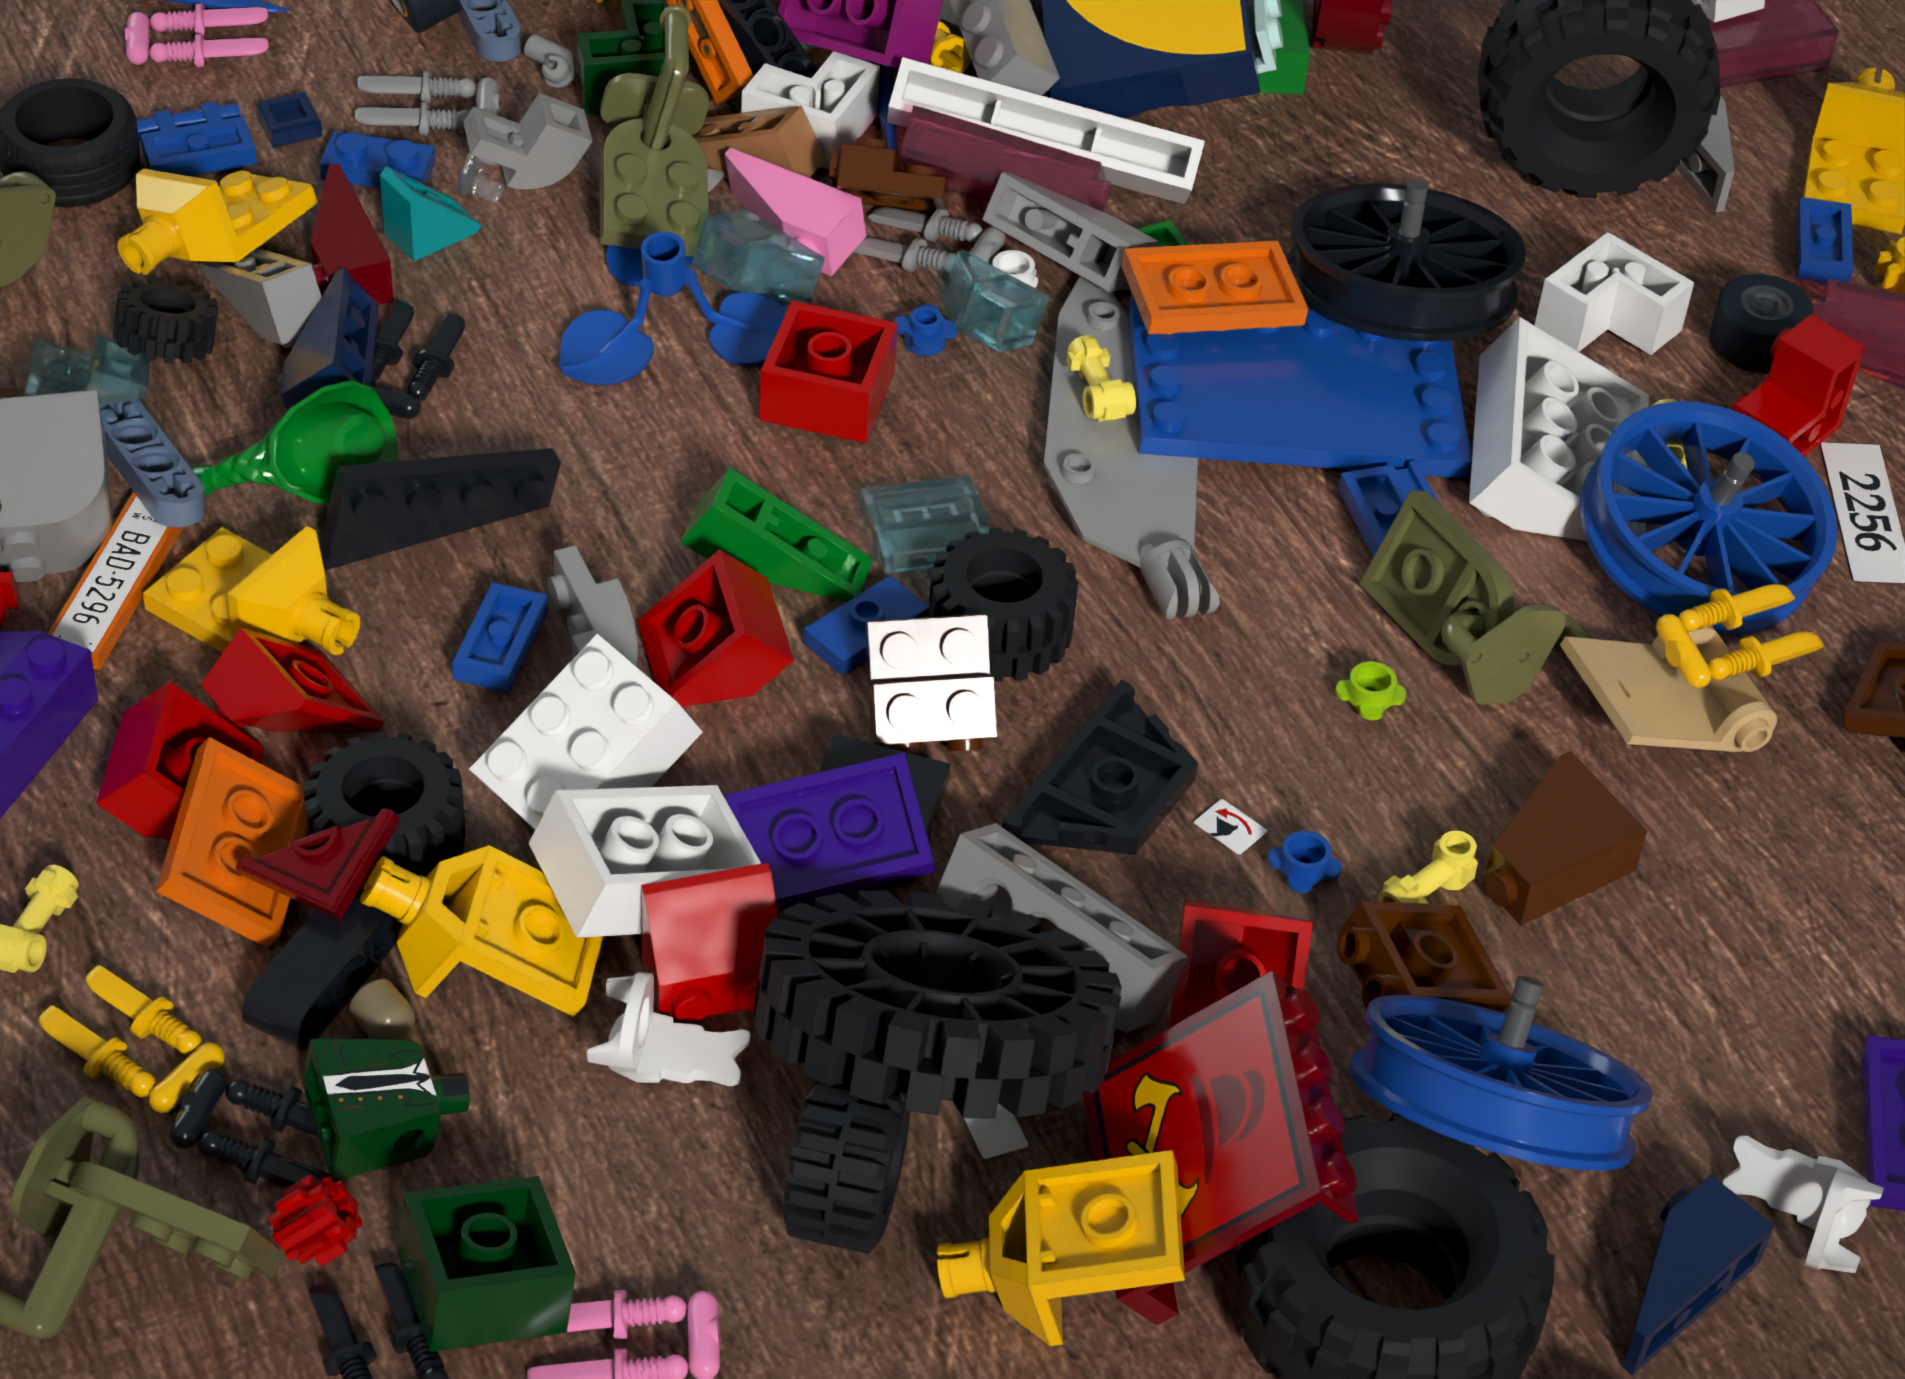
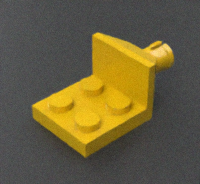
M1867 68L1856 76L1854 82L1828 83L1809 148L1802 197L1851 204L1853 225L1902 234L1905 224V93L1894 91L1895 80L1887 70L1882 69L1880 82L1876 83L1874 81L1876 68Z
M142 169L136 174L137 209L143 224L133 232L121 237L118 240L117 248L124 263L137 274L142 272L143 275L150 273L155 269L156 265L167 257L188 261L239 262L316 205L318 200L312 184L290 181L284 177L272 178L250 174L248 171H237L225 176L220 181V186H218L217 181Z
M308 526L303 528L273 555L221 527L143 592L145 610L221 653L224 652L241 627L295 644H299L304 639H309L322 646L325 651L337 656L344 652L343 645L349 648L353 644L360 629V616L356 612L337 605L327 597L326 577L316 530Z
M490 845L439 862L427 877L423 875L418 876L394 864L393 860L385 856L381 857L371 870L364 884V892L360 896V903L368 907L373 906L397 918V921L402 923L396 943L415 994L427 998L461 961L573 1017L586 1004L603 936L580 938L575 936L542 871Z
M1173 1150L1023 1171L989 1215V1237L964 1243L952 1244L948 1242L938 1244V1274L944 1297L946 1299L954 1298L961 1294L989 1291V1293L997 1292L1005 1313L1048 1346L1063 1345L1061 1297L1185 1281L1178 1168Z

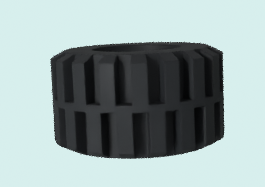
M989 528V533L981 534L979 531L967 533L965 541L955 539L947 544L946 552L938 554L935 559L934 568L931 571L928 617L986 614L988 621L990 675L994 676V681L1003 682V677H1013L1015 681L1028 679V673L1030 672L1040 675L1049 670L1050 663L1058 664L1065 656V648H1069L1072 641L1078 581L1075 580L1076 570L1073 563L1066 562V554L1059 547L1050 548L1049 540L1039 535L1031 538L1026 536L1027 531L1014 529L1013 533L1003 532L1002 528Z
M385 732L372 733V738L361 740L357 736L346 740V747L343 749L331 748L324 754L325 762H316L309 771L310 781H305L304 805L308 835L336 825L341 829L378 815L380 810L388 808L395 811L401 821L376 863L381 857L385 856L393 860L394 864L418 876L423 875L427 877L439 862L463 854L466 834L462 778L459 769L453 768V759L446 752L436 753L435 744L425 739L418 743L413 742L412 735L399 733L396 738L386 737ZM367 878L365 879L364 883L362 884L361 888L359 889V892H361V893L364 891L363 887H364V884H365Z
M852 1078L830 1087L815 1081L802 1110L788 1168L783 1204L786 1231L790 1237L869 1254L880 1242L885 1232L899 1183L910 1123V1111L904 1110L906 1094L893 1092L880 1105L849 1095Z

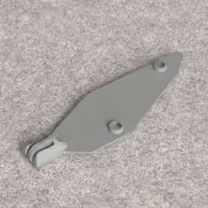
M1079 276L1058 315L1043 467L1082 540L1138 566L1167 620H1172L1175 616L1178 618L1193 617L1198 609L1201 615L1209 614L1216 611L1220 605L1218 592L1194 551L1198 458L1139 454L1136 412L1133 415H1126V418L1098 422L1097 419L1087 418L1083 407V390L1089 384L1087 380H1081L1077 371H1070L1066 363L1067 349L1073 340L1080 336H1093L1098 341L1101 349H1107L1111 358L1109 367H1105L1111 380L1121 379L1122 382H1130L1133 385L1129 322L1126 313L1113 292H1108L1084 277Z

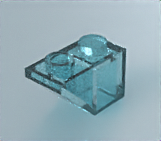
M743 209L705 218L691 265L730 290L756 293L786 303H790L793 300L810 304L825 257L750 210Z
M961 250L957 253L941 300L957 330L997 352H1003L1033 344L1050 296L969 252Z

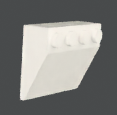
M1519 317L1479 357L1469 504L1478 508L1484 515L1493 517L1515 530L1587 541L1580 517V495L1583 483L1591 467L1600 457L1613 431L1626 418L1649 407V394ZM1636 450L1626 454L1627 457L1647 467V463ZM1612 481L1614 493L1640 496ZM1626 521L1636 537L1646 533V523Z

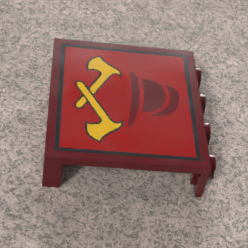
M1273 970L1109 1062L1108 1071L1105 1073L1104 1082L1093 1094L1085 1091L1083 1093L1093 1161L1173 1150L1178 1168L1184 1273L1319 1202L1350 1224L1359 1220L1353 1193L1357 1188V1178L1351 1164L1345 1157L1340 1134L1344 1132L1345 1125L1339 1109L1332 1100L1328 1078L1332 1076V1067L1326 1053L1320 1046L1316 1024L1320 1021L1318 1008L1305 989L1301 991L1300 988H1294ZM1173 1282L1115 1290L1118 1301L1155 1325H1159L1179 1314Z

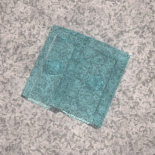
M97 334L91 354L35 339L29 358L23 396L97 390L100 405L144 398L149 387L150 360L144 359V353L134 356L128 353V347L120 348L117 345V340Z
M970 476L859 489L860 510L872 530L873 553L885 574L934 568L936 557L940 552H946L947 544L955 539L965 541L966 534L970 532L989 533V528H991L983 502Z

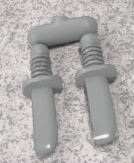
M423 70L422 77L360 76L357 79V87L367 93L421 95L420 108H357L354 118L359 123L365 125L419 126L421 136H428L430 127H432V130H435V128L437 130H440V128L443 130L445 128H448V130H451V128L453 130H456V128L465 130L463 122L470 111L460 110L458 112L456 109H453V111L451 109H448V111H445V109L443 111L432 109L430 111V100L432 96L434 98H437V96L439 98H442V96L444 98H447V96L449 98H452V96L454 98H457V96L470 98L475 92L476 108L499 116V85L496 80L490 77L482 78L478 82L477 88L474 81L469 78L461 80L449 78L447 80V77H444V79L442 77H439V79L434 77L432 79L431 71Z
M878 207L868 216L873 222L924 233L925 239L931 242H935L941 236L960 241L966 240L970 243H975V245L963 261L956 253L947 254L946 251L927 248V242L921 238H915L912 244L908 246L865 237L853 252L902 263L903 269L908 272H914L918 266L940 272L946 271L949 274H955L961 269L962 274L966 278L977 279L988 266L992 267L993 259L1003 246L1006 236L1003 231L994 226H990L983 231L981 225L977 223L969 224L966 220L963 221L949 217L948 211L943 209H936L933 215L929 216L897 208Z

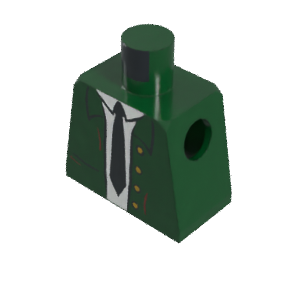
M310 1039L302 1083L332 1181L342 1180L428 1155L434 1148L441 1115L463 1113L469 1109V1086L464 1073L430 1076L421 1046L413 1040Z

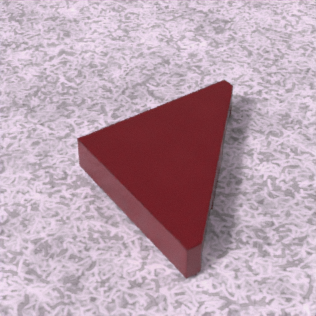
M385 808L380 810L376 817L341 829L336 825L290 841V847L252 860L243 857L236 865V869L242 876L341 921L401 820L395 811Z

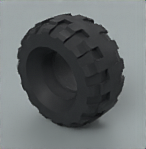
M1508 0L1500 9V17L1496 18L1493 27H1488L1481 44L1478 84L1482 120L1489 138L1496 140L1499 155L1520 175H1526L1530 172L1531 180L1536 181L1538 186L1555 193L1560 188L1575 192V197L1597 198V193L1617 191V196L1639 191L1638 186L1648 180L1653 179L1655 182H1659L1675 172L1676 167L1680 165V157L1687 159L1692 156L1708 134L1711 116L1717 115L1720 101L1718 51L1709 19L1700 4L1694 5L1692 0ZM1593 55H1622L1634 59L1641 64L1640 68L1628 79L1614 86L1602 89L1575 88L1562 83L1554 77L1564 65Z
M1392 1114L1390 1120L1369 1122L1366 1115L1343 1119L1345 1130L1340 1135L1345 1157L1351 1164L1357 1178V1188L1353 1193L1359 1215L1358 1221L1350 1224L1319 1202L1233 1247L1230 1279L1233 1313L1241 1315L1242 1327L1245 1329L1244 1341L1266 1373L1272 1374L1277 1371L1281 1375V1379H1519L1540 1339L1554 1285V1255L1547 1252L1549 1229L1532 1194L1526 1190L1518 1192L1520 1181L1515 1177V1171L1496 1153L1492 1152L1486 1156L1472 1145L1437 1133L1398 1114ZM1364 1256H1380L1399 1260L1413 1266L1430 1278L1442 1292L1445 1300L1434 1306L1417 1310L1399 1309L1376 1304L1345 1288L1336 1278L1331 1268L1343 1261Z

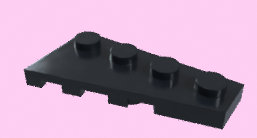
M553 448L337 466L320 543L323 566L325 570H329L549 507L561 462Z

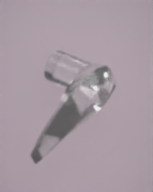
M469 152L457 183V190L460 195L474 194L496 204L502 195L504 185L485 177L487 164Z

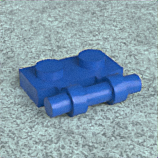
M216 101L200 104V109L171 114L170 109L153 112V117L136 120L139 141H141L142 152L149 170L193 176L215 171H230L238 167L257 164L255 145L244 116L240 114L238 103L218 106Z

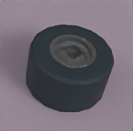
M1765 274L1742 275L1729 281L1719 293L1711 323L1710 340L1716 351L1728 362L1746 370L1770 372L1774 359L1770 354V350L1775 339L1785 328L1789 327L1792 329L1809 315H1813L1814 306L1808 295L1792 282L1778 276Z

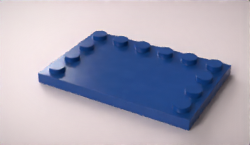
M1131 295L1128 308L1133 387L1136 396L1135 412L1139 454L1346 470H1362L1387 465H1394L1395 469L1398 470L1408 468V463L1411 461H1417L1423 474L1426 476L1468 479L1472 458L1451 340L1432 342L1409 341L1372 335L1340 325L1312 309H1308L1305 326L1148 334L1135 299Z

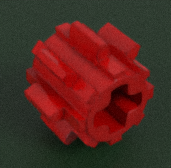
M308 1175L284 1190L285 1197L275 1202V1212L269 1215V1223L273 1228L274 1234H272L275 1243L280 1245L289 1260L297 1259L300 1264H306L315 1258L321 1267L348 1251L346 1244L356 1239V1233H358L356 1229L362 1226V1218L359 1216L357 1208L359 1205L356 1198H352L346 1190L344 1183L340 1180L333 1182L331 1177H325L316 1183L312 1175Z

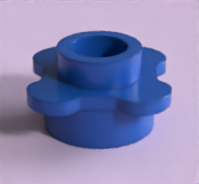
M922 304L914 309L910 315L898 316L894 320V322L898 323L897 333L904 334L903 343L905 347L917 355L931 356L940 353L946 346V340L952 339L958 334L957 323L946 320L938 307L932 304Z
M1297 831L1290 834L1284 840L1282 847H1274L1268 854L1269 866L1280 870L1288 880V887L1298 893L1310 892L1312 886L1324 879L1335 880L1341 873L1340 861L1331 857L1332 849L1330 843L1322 835L1312 831Z

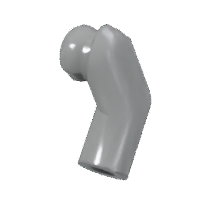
M533 34L529 37L524 47V54L526 57L542 64V73L546 83L557 89L570 85L576 77V58L574 52L538 34Z

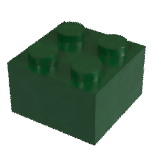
M539 1176L404 1193L397 1254L430 1352L567 1333L576 1272Z

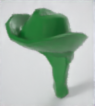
M350 380L324 386L292 406L282 419L274 423L259 443L237 454L225 457L217 464L191 466L190 468L203 484L204 497L221 488L251 482L276 486L317 504H329L337 466L397 461L398 443L390 413L375 388Z

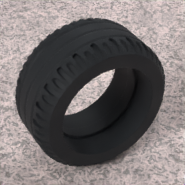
M64 78L49 80L22 90L12 97L0 110V168L3 176L14 172H30L38 176L55 191L54 207H80L103 201L122 190L137 173L141 152L136 116L127 99L110 87L84 79ZM65 139L91 140L73 146H47L49 143Z

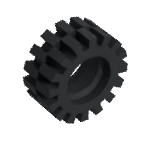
M149 279L148 285L141 280L133 281L132 286L126 284L121 287V291H118L113 338L117 340V345L120 348L128 347V353L134 356L144 353V359L154 361L156 357L164 358V363L174 364V359L179 358L182 363H191L194 357L200 361L206 358V353L211 354L213 351L219 307H217L218 302L215 298L209 299L210 294L204 290L195 292L196 286L186 284L184 287L177 286L178 281L168 280V284H160L159 279Z

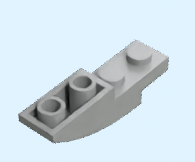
M576 545L555 550L554 576L547 578V587L554 609L556 611L564 610L567 615V627L572 642V659L596 634H599L638 668V644L635 622L629 601L619 579L596 584Z

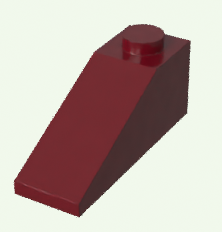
M340 164L329 165L311 239L312 268L321 296H323L335 273L345 268L378 305L393 302L391 260Z

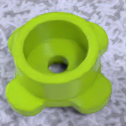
M1374 661L1362 662L1356 665L1350 673L1349 680H1340L1335 689L1338 699L1349 701L1362 718L1372 721L1382 718L1384 710L1392 705H1402L1406 699V690L1403 686L1397 684V677L1394 671L1385 664Z

